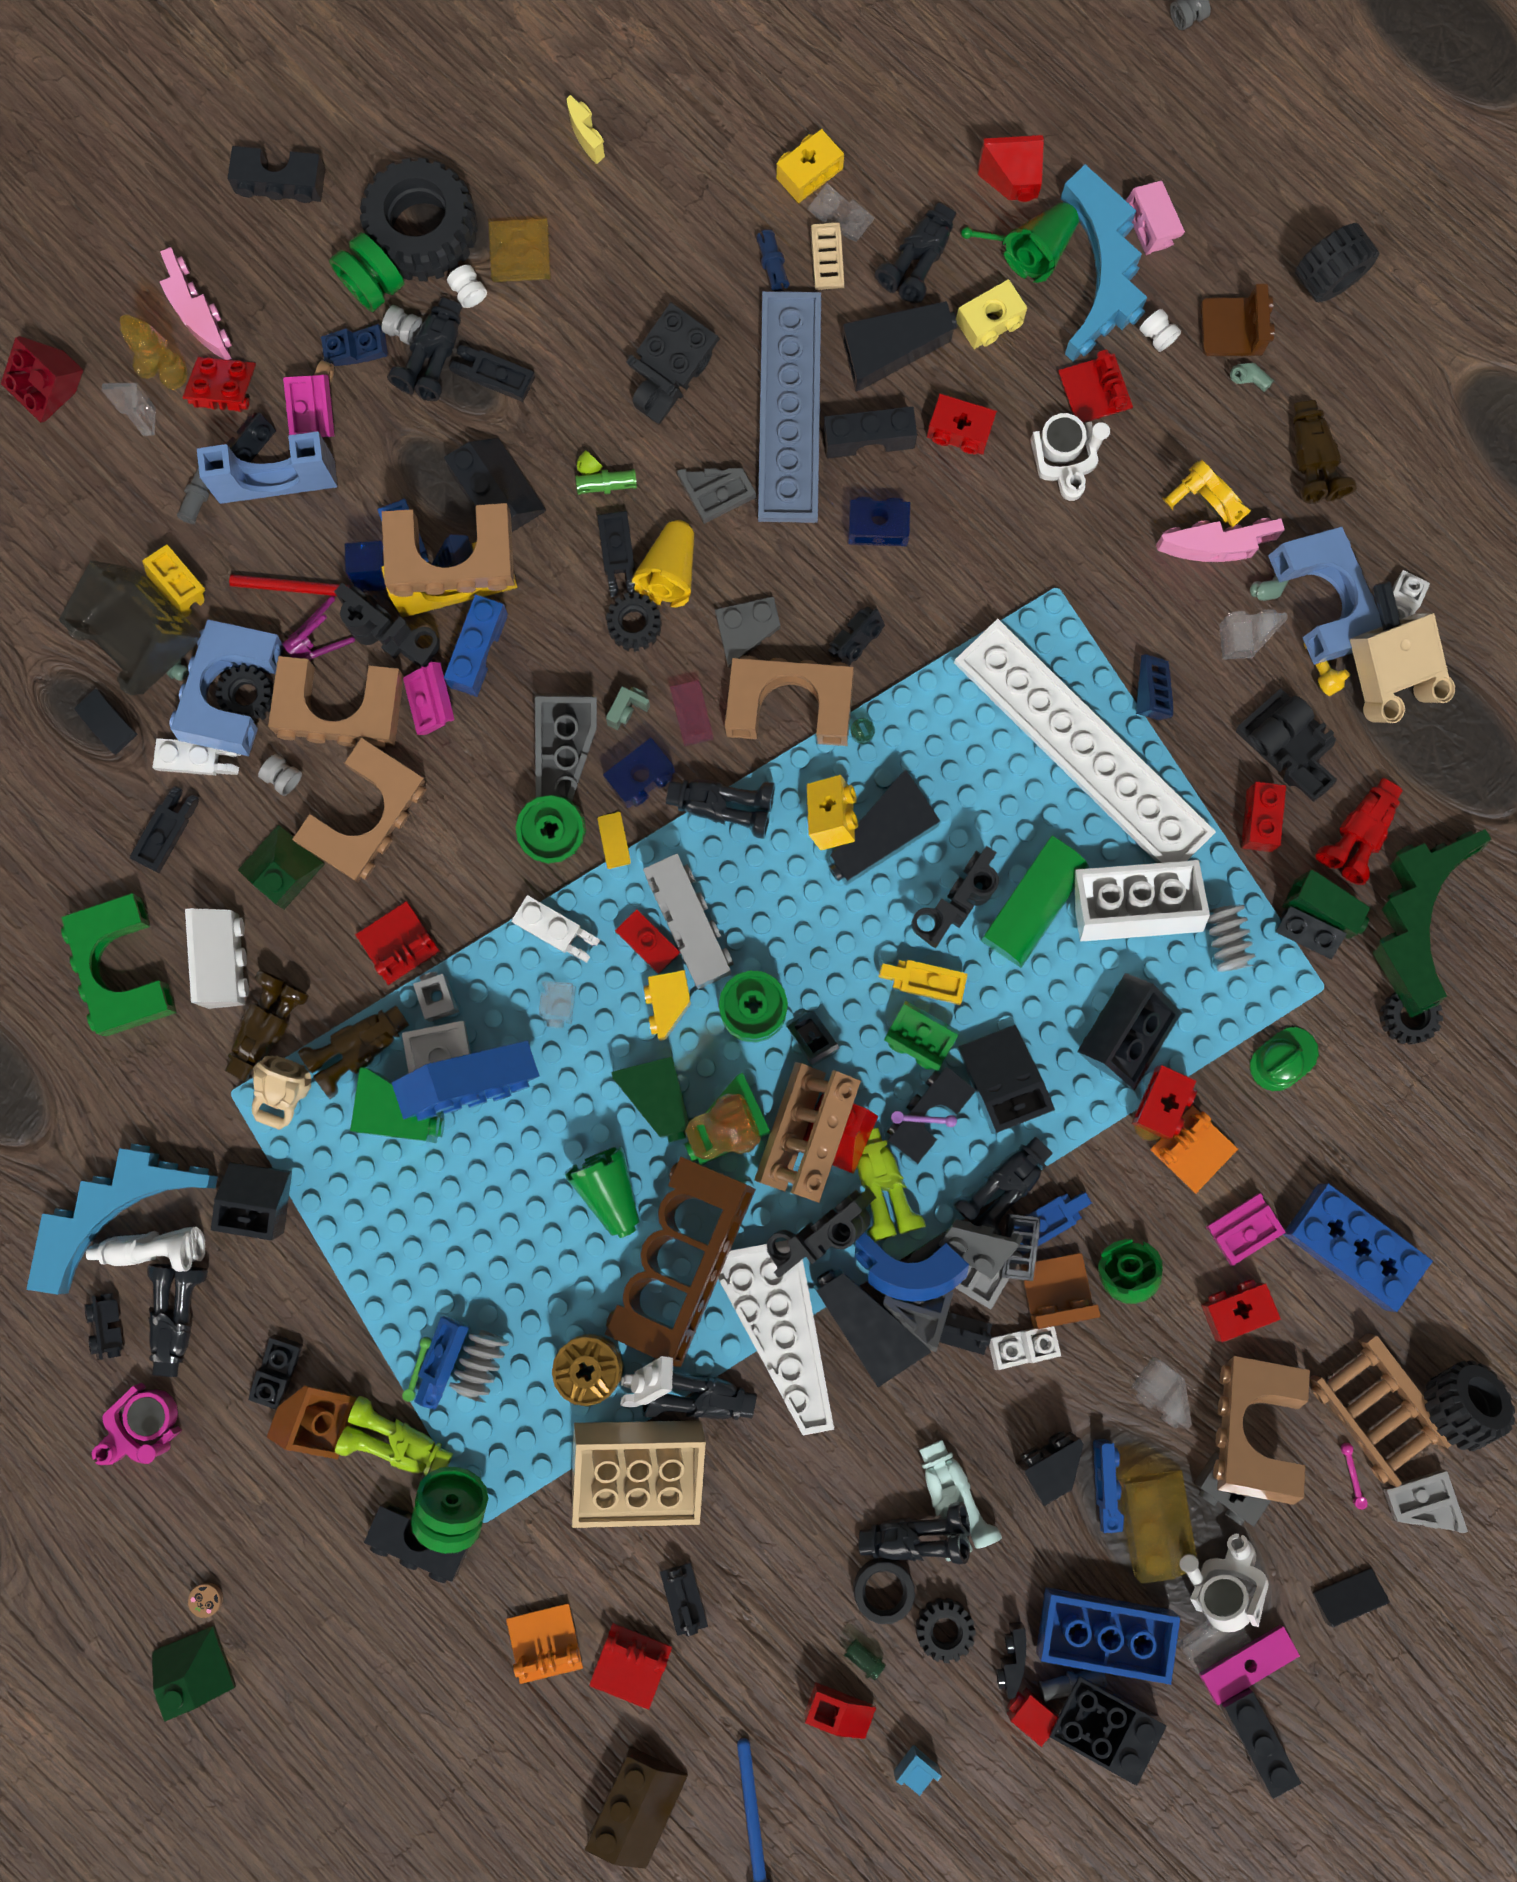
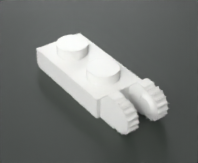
M156 738L153 768L158 771L216 776V773L237 775L239 767L234 764L218 763L219 755L236 757L241 756V754L179 740Z
M528 895L511 921L563 953L568 952L586 963L590 956L582 949H577L571 945L577 935L588 944L595 946L600 942L597 937L581 929V926Z
M661 1356L635 1371V1374L622 1377L621 1385L631 1388L634 1394H627L621 1397L620 1405L629 1408L647 1405L671 1392L673 1358Z

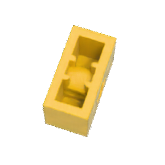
M820 129L814 135L809 134L795 150L792 152L788 151L779 158L776 179L799 204L843 170L844 153L824 130Z
M842 775L807 784L809 836L820 850L855 842V829L858 828V821L853 811V803H856L857 798L854 787L848 785Z

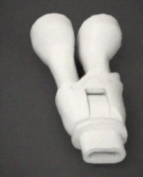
M185 1227L162 1235L152 1231L141 1235L117 1236L108 1238L100 1244L90 1246L86 1250L87 1260H99L100 1264L128 1266L155 1260L156 1256L169 1257L172 1268L175 1271H189L193 1261H202L204 1258L205 1238L202 1231L197 1227Z

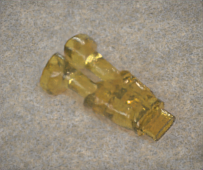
M130 315L121 316L120 331L129 349L135 353L133 368L136 374L141 378L148 379L159 372L161 383L168 389L174 390L184 385L188 376L186 365L178 354L167 348V340L147 322Z

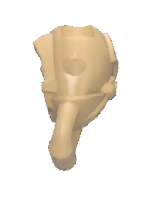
M265 1056L262 1061L253 1067L252 1077L255 1097L252 1103V1114L255 1121L280 1130L290 1124L297 1103L300 1099H304L311 1088V1075L304 1065L278 1056ZM265 1103L272 1108L284 1110V1118L260 1110V1106Z

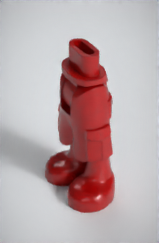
M1382 778L1377 787H1372L1357 808L1347 815L1340 826L1342 838L1334 845L1320 847L1315 855L1316 859L1326 867L1332 869L1341 868L1348 859L1354 843L1357 842L1359 849L1353 858L1347 862L1341 873L1347 881L1356 885H1365L1370 878L1368 866L1371 853H1379L1387 838L1388 828L1394 819L1396 808L1400 805L1398 798L1403 791L1402 788L1390 780Z

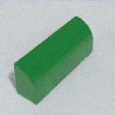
M1052 835L981 939V942L1022 968L1075 889V870L1088 869L1087 861L1071 847Z

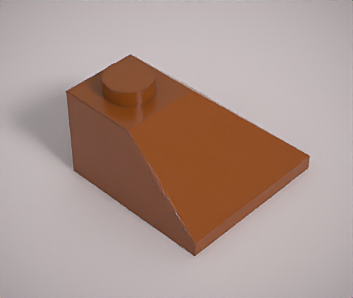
M305 1385L277 1407L267 1438L285 1450L338 1460L339 1454L335 1453V1448L343 1430L351 1425V1423H348V1418L358 1397Z

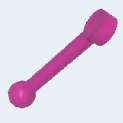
M1343 1443L1341 1452L1346 1456L1356 1496L1353 1504L1356 1508L1363 1510L1367 1507L1368 1502L1361 1493L1352 1457L1354 1448L1350 1443Z

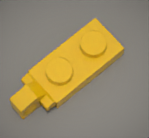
M907 959V961L899 960L897 966L882 963L878 977L894 981L893 988L900 989L902 992L961 1005L968 974Z

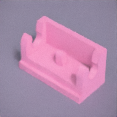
M1163 182L1150 183L1135 187L1126 202L1136 210L1132 223L1145 254L1149 255L1152 252L1174 245L1172 239L1181 237L1185 231Z

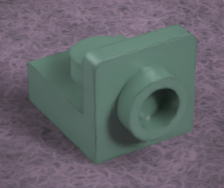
M622 686L606 716L607 725L616 730H619L622 723L626 725L634 708L630 707L631 705L648 712L650 701L646 698L647 694L635 687H631L629 690Z

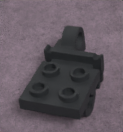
M671 302L636 351L641 357L640 361L633 355H630L626 361L633 370L647 379L636 390L632 400L636 409L658 425L661 424L677 399L683 397L678 388L681 386L687 390L691 379L698 377L704 371L711 359V351L720 340L716 334Z
M343 583L338 586L334 593L343 604L340 616L356 641L363 645H371L379 640L383 643L381 646L383 651L390 654L393 659L402 653L419 668L429 666L428 663L431 662L440 647L439 638L434 630L429 627H419L411 630L406 621L400 616L394 622L390 619L391 615L378 604L374 607L367 601L368 597L357 587L353 586L350 589ZM422 635H430L433 637V642L430 647L422 649L417 646L418 638Z
M1280 688L1237 727L1236 733L1279 773L1286 767L1287 770L1283 781L1290 787L1296 786L1314 802L1325 794L1337 781L1332 774L1317 762L1334 746L1336 738L1333 736L1334 731L1330 730L1324 734L1326 724L1324 722L1320 724L1314 719L1315 715L1309 704L1299 696L1294 695L1290 697Z
M988 846L985 847L982 853L975 851L963 870L964 873L968 874L967 877L963 879L959 876L947 895L951 902L948 903L941 898L935 908H922L914 914L911 925L915 934L936 948L951 924L960 928L974 905H982L989 900L999 884L997 872L989 866L997 853ZM978 882L983 884L982 890L975 887ZM921 915H929L934 919L935 926L930 931H923L918 927L917 919Z
M869 1188L861 1194L855 1190L814 1225L810 1222L797 1234L788 1230H779L774 1233L767 1241V1252L777 1266V1269L774 1271L775 1275L780 1278L805 1257L813 1264L831 1246L836 1249L850 1247L868 1229L870 1215L866 1207L876 1199V1196ZM783 1237L788 1240L787 1243L790 1247L788 1253H782L776 1248L775 1242L777 1238Z

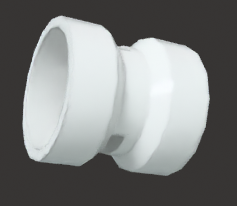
M463 265L456 268L447 278V283L453 291L458 293L457 299L464 308L478 305L487 295L486 288L481 282L477 281V274L471 265Z
M1163 309L1154 312L1144 321L1139 329L1145 337L1153 339L1152 345L1158 352L1170 346L1181 334V330L1176 324H1169L1168 315Z

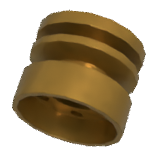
M585 1334L575 1337L559 1350L553 1361L552 1377L555 1388L564 1399L574 1405L591 1406L601 1403L615 1391L621 1381L624 1366L621 1353L612 1341L602 1335ZM583 1362H585L586 1366L593 1365L595 1369L591 1373V1379L587 1375L581 1376L579 1374V1371L583 1368Z

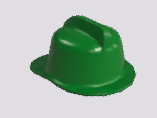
M1298 1027L1286 1028L1275 1034L1261 1045L1252 1056L1250 1071L1254 1081L1262 1088L1270 1091H1282L1291 1087L1316 1065L1319 1052L1314 1037L1306 1030Z

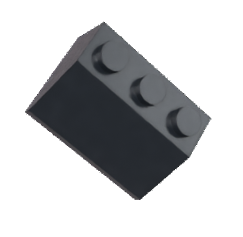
M499 438L470 441L444 457L450 473L475 511L476 505L507 503L511 513L512 532L546 512V508Z
M1125 973L1077 1052L1090 1064L1135 1091L1182 1014V1011L1154 984Z

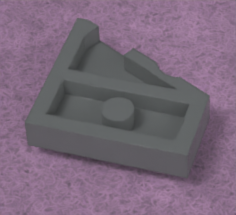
M728 468L724 471L704 469V472H686V469L677 471V476L703 524L756 498V492L742 468Z
M774 597L715 610L728 668L732 666V658L740 659L747 652L753 651L758 647L762 640L770 637L780 629Z
M955 1219L938 1245L942 1247L947 1243L970 1266L993 1279L1019 1247L1023 1236L1013 1233L1012 1237L1009 1238L994 1234L995 1228L983 1225L976 1226L971 1222Z
M950 1291L935 1299L914 1302L903 1301L886 1295L883 1308L931 1351L937 1352L953 1292Z

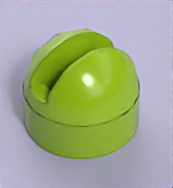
M585 450L579 456L576 467L582 475L597 474L603 466Z

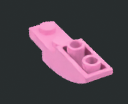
M171 247L160 251L170 277L159 282L176 313L189 331L206 348L224 360L232 359L228 351V347H231L232 344L226 330H220L217 324L222 319L215 304L209 305L203 294L199 296L194 283H188L185 275L190 274V271L182 256L177 258Z
M1263 518L1255 521L1251 526L1243 528L1242 525H1235L1233 528L1230 526L1223 532L1220 521L1210 523L1209 520L1195 523L1192 525V528L1181 530L1180 527L1166 530L1157 542L1156 547L1160 552L1187 560L1202 562L1236 561L1252 558L1259 548L1258 544L1277 540L1285 529L1282 519L1271 521L1270 518Z

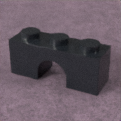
M232 146L227 179L235 194L247 198L265 196L272 200L286 198L296 199L302 203H310L311 201L321 202L326 169L319 154L290 151L287 166L281 171L271 172L268 171V162L262 149Z
M914 407L825 416L823 433L827 459L855 456L859 448L873 444L885 446V452L915 449L917 429Z
M945 1067L942 1072L935 1070L925 1082L929 1086L923 1096L917 1093L906 1108L910 1111L908 1115L925 1116L930 1108L941 1107L956 1116L976 1092V1089L951 1069ZM902 1121L899 1124L893 1123L886 1131L890 1135L887 1143L915 1165L919 1164L938 1140L927 1131L924 1122Z
M388 1502L380 1505L364 1541L365 1544L371 1546L370 1551L383 1557H387L388 1554L400 1559L399 1563L406 1568L417 1570L419 1567L428 1571V1576L437 1582L446 1583L447 1580L452 1582L457 1577L469 1548L458 1553L444 1554L432 1551L425 1546H420L412 1540L409 1533L412 1513Z
M1249 1687L1220 1704L1228 1723L1243 1744L1249 1756L1247 1759L1258 1780L1272 1799L1302 1784L1254 1692Z

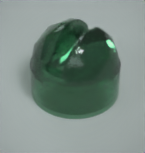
M866 718L855 720L850 731L852 739L860 744L870 742L875 734V726L872 721ZM860 723L864 724L869 735L864 737L859 726Z

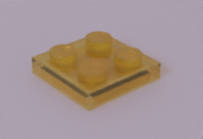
M547 218L489 222L491 278L493 282L551 279Z

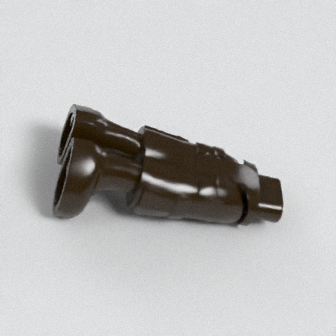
M1316 400L1301 401L1294 404L1296 416L1292 420L1296 445L1295 456L1298 471L1305 474L1306 480L1300 493L1303 502L1315 504L1321 502L1325 497L1327 502L1352 494L1357 489L1356 481L1352 477H1340L1336 470V467L1341 463V456L1338 445L1333 439L1329 425L1324 417L1323 410L1318 409ZM1318 470L1323 472L1324 481L1320 480Z
M260 969L255 979L262 986V995L258 1004H249L244 1017H242L241 1027L231 1049L234 1053H229L228 1057L231 1060L225 1069L229 1074L247 1082L253 1071V1067L262 1061L265 1056H269L274 1045L282 1039L290 1025L286 1018L291 1011L298 1005H304L309 998V995L301 989ZM281 994L280 1004L274 1014H272L270 1010Z
M395 1005L385 1013L383 1010H380L378 1014L371 1015L354 1025L343 1027L330 1036V1044L317 1049L303 1047L298 1051V1054L312 1074L319 1070L329 1059L337 1054H342L341 1060L313 1075L318 1085L327 1097L331 1099L338 1094L337 1082L341 1076L349 1070L357 1074L360 1067L365 1068L370 1065L374 1057L386 1049L395 1040L394 1037L399 1038L400 1035L398 1033L410 1025Z

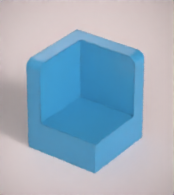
M914 1745L894 1770L896 1782L900 1785L905 1783L919 1796L933 1778L939 1781L942 1777L939 1766Z

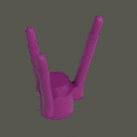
M334 596L329 597L297 631L282 642L292 658H303L311 661L315 657L355 642V638L350 637L311 651V648L315 645L308 635L327 619V616L323 613L335 601Z

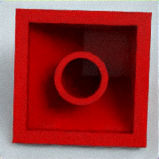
M1043 135L984 138L977 169L978 176L1008 200L1028 202L1038 199L1042 186Z
M822 1093L820 1096V1099L815 1108L816 1111H819L821 1102L824 1097V1093ZM853 1103L832 1164L833 1166L854 1174L878 1116L867 1108ZM809 1122L803 1140H809L814 1123Z

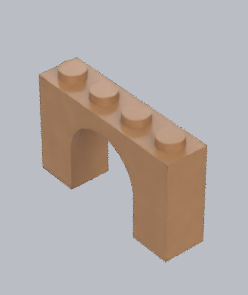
M507 503L476 505V547L466 561L449 568L433 566L421 557L419 524L413 509L382 511L385 585L390 594L408 597L412 596L413 592L439 595L443 594L444 590L457 589L461 593L474 592L476 588L488 587L489 590L501 591L505 590L507 586H515L511 513Z
M278 656L268 727L277 734V738L295 740L296 736L307 737V741L313 743H325V740H336L337 744L349 747L355 746L363 738L380 750H384L386 746L395 747L404 676L398 668L368 666L365 695L360 708L347 719L326 721L315 716L311 707V693L315 672L313 664L309 659Z
M742 656L740 659L732 658L725 720L727 737L757 739L760 709L765 697L780 686L797 685L809 690L819 703L816 732L817 744L848 746L854 667H849L841 662L821 665L812 660L793 663L782 658H772L770 661L758 660L753 656Z
M363 738L357 743L345 761V765L381 791L384 799V812L379 823L365 834L348 836L335 831L309 814L292 839L296 844L359 883L361 878L366 880L375 868V864L372 863L378 853L383 855L393 840L390 838V835L396 827L398 829L402 828L410 815L406 811L412 802L417 804L426 792V788L423 787L426 783L423 777Z
M1233 1356L1222 1366L1220 1384H1224V1393L1218 1402V1415L1222 1416V1423L1216 1433V1447H1220L1219 1459L1215 1461L1213 1471L1214 1479L1218 1480L1217 1490L1293 1505L1304 1498L1305 1465L1267 1458L1258 1453L1250 1445L1244 1434L1243 1416L1246 1408L1255 1403H1267L1300 1409L1309 1399L1310 1370Z

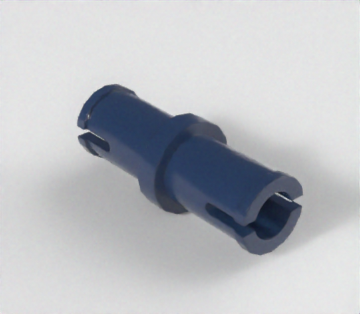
M764 230L762 231L764 239L761 233H758L756 236L762 254L761 264L763 269L767 270L771 290L781 292L783 291L781 283H783L785 289L790 285L783 266L785 262L784 255L779 252L774 231Z

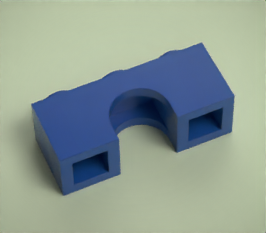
M475 594L444 676V680L449 688L478 697L488 670L486 660L493 641H499L508 616L503 603Z

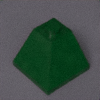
M278 825L238 871L274 904L285 910L325 864L314 854L296 844L292 840L294 837Z
M214 1625L152 1651L153 1692L164 1722L192 1711L236 1687Z

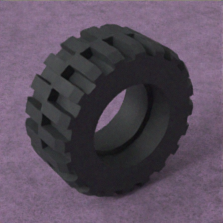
M419 157L418 161H412L411 158L402 159L403 163L395 165L393 162L386 166L387 170L384 173L379 171L373 177L374 184H367L364 190L366 198H362L360 203L362 213L360 220L364 233L388 256L403 279L412 280L414 276L418 277L419 281H428L430 276H435L436 279L445 277L444 272L448 270L452 272L458 268V262L460 260L465 262L470 256L468 248L472 249L475 246V233L478 231V223L468 188L453 169L448 168L446 170L445 164L439 161H434L431 164L428 158ZM426 203L438 206L445 211V216L440 225L428 234L406 236L393 229L398 216L410 206Z

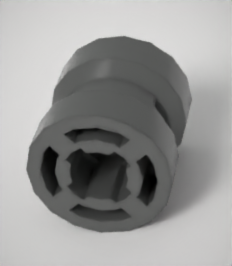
M1176 0L1170 5L1172 20L1181 31L1191 27L1195 20L1200 22L1208 18L1211 12L1209 0Z

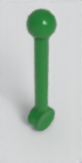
M965 227L961 231L962 237L965 239L977 237L1003 241L1006 238L1005 235L972 231L970 227Z

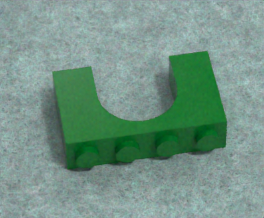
M132 893L61 917L64 925L61 927V934L66 944H69L71 948L70 964L73 971L79 975L81 984L78 985V991L81 999L87 1002L90 1012L87 1014V1021L92 1031L107 1037L177 1013L167 983L156 981L129 991L114 992L104 983L100 974L102 953L112 941L121 936L151 927L141 897Z

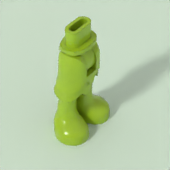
M879 1128L872 1130L857 1165L861 1186L865 1190L869 1188L876 1196V1199L870 1203L873 1225L867 1231V1235L874 1242L897 1235L882 1190L889 1192L899 1234L926 1227L922 1215L914 1213L908 1204L903 1188H907L903 1181L904 1178L899 1172L892 1152L888 1147H885L887 1140L882 1141Z
M359 1396L355 1401L349 1414L348 1423L389 1437L390 1444L349 1425L343 1430L335 1448V1453L341 1456H348L355 1451H363L390 1462L391 1466L412 1473L424 1472L425 1475L438 1468L448 1467L453 1456L452 1452L441 1448V1443L435 1445V1442L429 1436L411 1428L406 1422L402 1423L398 1419L392 1422L382 1417L373 1410L371 1401L363 1396Z

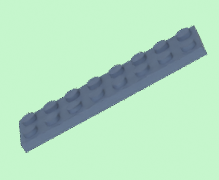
M762 291L758 522L818 523L821 292Z

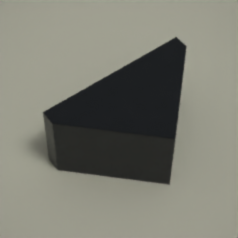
M813 1010L787 1025L789 1032L811 1067L838 1052L839 1046Z

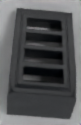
M1007 1214L1005 1237L1011 1238L1013 1233L1023 1236L1024 1239H1030L1029 1245H1019L1016 1251L1029 1253L1028 1258L1011 1256L1002 1267L1001 1278L1033 1281L1040 1217ZM1014 1225L1031 1226V1232L1014 1231ZM1010 1263L1026 1264L1027 1271L1009 1269Z

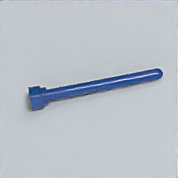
M741 1738L737 1743L753 1882H770L766 1878L750 1742L746 1738Z

